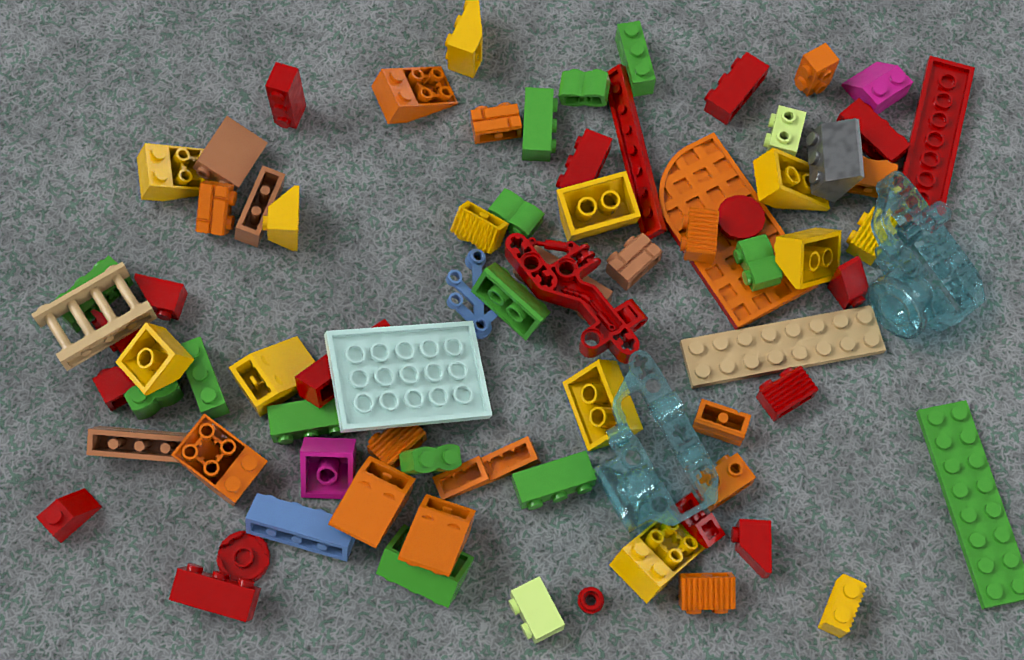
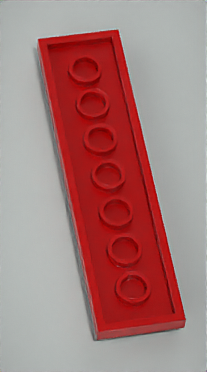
M929 56L908 142L911 145L905 155L891 217L937 230L940 228L975 67Z

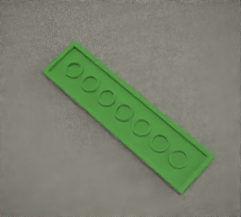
M964 400L918 410L916 415L982 610L1024 601V563L967 401Z

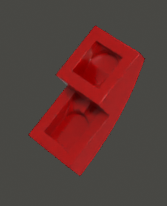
M692 492L686 494L669 507L686 531L705 549L726 535L713 513L705 514Z

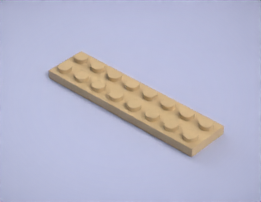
M872 305L680 340V347L692 389L780 373L789 367H792L793 370L799 366L807 368L882 354L886 351Z

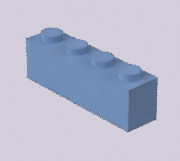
M257 493L245 518L246 533L346 562L356 538L328 525L333 514L327 513L322 509L305 507L297 502L280 500L272 495Z

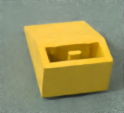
M465 0L464 12L462 16H457L454 24L455 29L446 38L445 47H447L445 59L448 60L449 70L474 78L482 62L483 34L479 0Z
M145 143L137 156L141 200L169 201L199 196L200 182L205 180L211 181L210 179L200 177L196 170L193 169L194 164L204 149Z
M298 336L250 353L231 365L229 370L240 389L261 417L268 413L267 406L282 404L298 393L295 376L313 364L315 360Z
M667 511L624 546L609 566L647 604L705 548Z

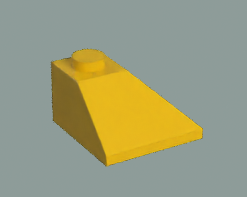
M294 185L268 206V216H263L262 225L263 231H267L269 241L291 251H298L299 186Z

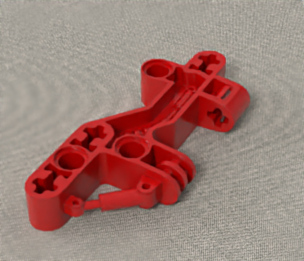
M520 233L510 234L505 241V257L534 295L540 300L578 311L590 325V327L582 332L579 350L581 354L587 358H594L609 349L619 362L624 364L633 362L640 347V342L634 332L648 321V317L633 299H629L613 308L595 285L581 280L601 264V259L594 258L595 253L589 251L590 246L587 243L578 246L574 241L562 242L545 239V242L537 241L534 237L527 239ZM536 245L544 246V249L566 252V255L552 264H547L534 247ZM528 264L535 265L537 268L527 269L525 266ZM568 270L571 274L564 275L560 271ZM594 340L597 345L589 346L585 341Z

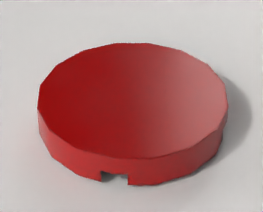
M734 195L726 198L719 206L718 228L728 239L741 241L758 236L761 233L765 223V212L761 204L755 199L745 195Z
M238 531L230 534L222 541L216 562L219 571L229 574V579L238 581L239 578H245L255 582L266 573L270 565L271 554L267 543L262 537L248 534L246 531Z

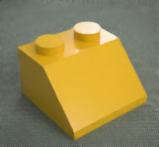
M145 322L116 360V364L144 395H149L179 380L194 361V358L166 328Z

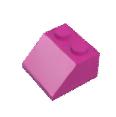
M875 62L842 83L841 86L854 101L860 98L863 102L869 104L874 112L879 114L904 98L913 81L898 65Z
M304 437L300 450L301 498L342 499L355 477L356 439Z

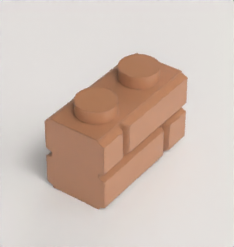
M641 233L636 238L631 236L625 242L624 249L621 252L615 251L608 257L606 273L627 291L661 260L663 252L644 233Z

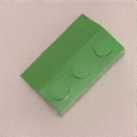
M496 262L483 270L471 289L473 294L525 341L551 313L542 301L537 300L529 293L526 286L518 283L506 268L499 266Z
M403 524L385 547L376 574L384 577L389 582H394L407 588L412 593L432 600L435 604L449 608L475 557L462 551L450 577L437 575L430 570L418 566L408 565L406 562L398 560L399 553L410 529L409 526Z

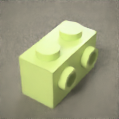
M779 105L776 114L771 113L768 127L772 129L771 133H766L763 147H767L766 152L774 147L792 156H796L807 112Z
M540 576L511 590V599L508 602L515 615L520 614L524 622L521 624V628L527 639L532 638L536 644L564 630L565 623Z

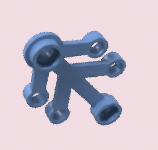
M480 249L469 251L465 258L466 266L472 270V288L480 277L482 267L486 262V255ZM473 255L478 256L480 260H476ZM451 270L446 276V282L448 285L455 287L461 294L457 292L451 293L447 299L448 307L455 309L466 321H473L477 339L486 338L492 330L491 322L498 315L492 310L484 315L485 304L462 281L461 272ZM450 276H456L458 281L452 280ZM462 295L473 305V313L462 304ZM451 298L457 299L459 303H453ZM476 323H480L484 328H478Z

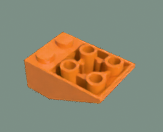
M441 66L381 69L371 86L388 124L408 123L458 105V101Z
M205 413L171 454L175 460L233 507L268 462Z
M369 455L358 470L328 525L376 549L409 500L416 478Z
M426 494L414 517L399 553L398 560L406 562L411 566L430 570L437 575L450 577L469 537L476 510Z

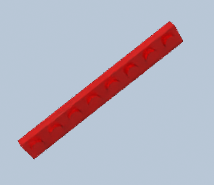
M618 64L607 71L611 81L608 100L625 170L627 171L641 214L638 220L640 232L644 233L651 240L666 232L667 229L626 66Z

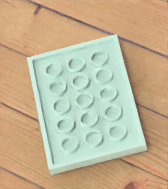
M473 321L326 331L324 334L340 433L490 419L492 416Z

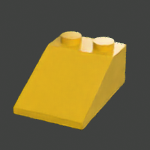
M774 147L753 160L759 202L776 209L830 210L829 200L811 194L808 162Z

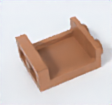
M226 116L197 159L193 169L204 179L233 184L234 191H237L268 142Z

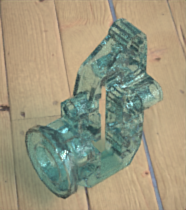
M891 172L876 184L878 198L871 221V229L879 245L875 248V255L877 257L875 262L883 271V274L868 287L867 300L869 306L874 310L876 319L886 330L903 339H914L926 329L944 331L950 326L957 325L985 302V294L980 274L943 225L952 217L949 206L942 201H937L929 206L916 187L902 172ZM891 215L900 225L896 229L890 221ZM912 244L915 245L959 304L960 309L956 311L939 287L934 289L931 287L930 283L924 278L928 275L927 270L910 248L907 249V247Z
M642 350L631 354L627 365L629 371L612 402V412L616 425L606 430V434L609 438L608 444L615 456L593 468L602 489L629 534L651 521L675 526L715 504L718 500L719 476L710 456L687 418L685 407L675 390H671L652 357ZM635 358H638L640 361L645 360L644 370L646 373L650 370L653 373L648 374L641 380L640 377L644 373L640 367L635 368L633 366L636 362ZM649 380L657 381L660 390L656 393L649 392L646 389V382ZM636 392L641 394L647 409L652 414L658 428L661 429L701 500L700 504L683 513L679 512L664 483L656 475L651 460L638 437H635L626 421V416L622 411V400ZM674 426H677L678 429L684 428L685 433L682 436L685 442L689 439L691 441L679 447L678 445L683 444V441L679 436H673ZM629 451L637 452L640 456V462L637 465L628 464L625 459L626 453ZM705 464L706 466L702 467L701 470L705 475H711L710 485L708 486L706 483L701 484L699 482V479L702 478L700 471L693 472V470ZM661 497L665 500L666 508L663 512H656L652 508L654 498Z

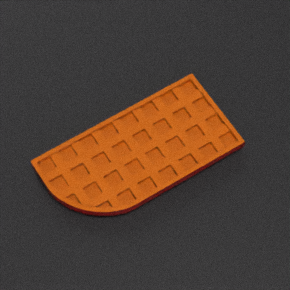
M714 132L682 148L667 164L660 181L658 197L666 228L679 247L681 237L686 236V230L682 229L683 215H688L690 207L718 210L720 204L726 198L734 195H745L761 204L765 212V223L759 235H767L773 252L776 236L785 235V232L766 205L759 202L756 191ZM719 228L716 256L713 263L689 261L735 330L745 327L819 286L818 284L801 290L795 289L783 273L780 284L752 292L749 285L746 286L743 281L742 271L744 270L740 264L735 262L733 251L740 240L734 239L733 241L728 239L720 232Z

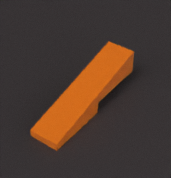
M527 436L486 456L472 458L462 463L460 467L444 471L432 478L440 498L448 500L540 464L541 461L532 440Z

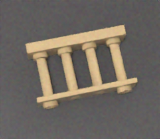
M123 262L108 267L102 274L55 301L40 306L36 312L31 314L40 328L47 324L62 348L60 352L56 353V356L67 371L142 328L145 322L150 323L157 319L149 302L139 303L124 279L128 278L130 274ZM116 285L130 307V310L120 317L116 316L102 294L103 291ZM91 298L94 299L108 321L106 325L97 330L93 329L79 306ZM69 311L85 334L84 338L75 343L70 342L57 321L58 317Z

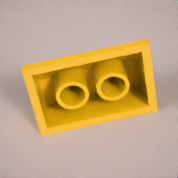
M627 171L556 190L560 220L567 242L636 224L641 217Z
M815 227L776 236L774 244L775 262L795 289L801 290L831 280L837 267L840 266L842 230Z
M598 359L562 382L588 451L624 441L643 430L617 361Z

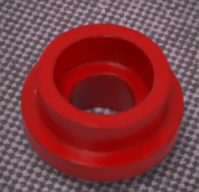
M587 587L579 593L577 603L584 613L596 614L604 605V596L599 589ZM593 597L596 603L588 605L586 598Z

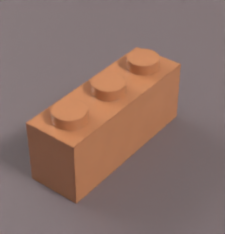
M262 165L235 227L234 239L258 248L264 234L262 229L263 216H268V206L276 201L282 192L285 181L284 173Z

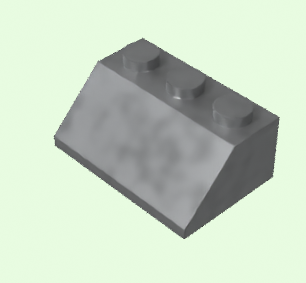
M853 118L820 124L807 136L811 194L835 203L865 177L859 119Z

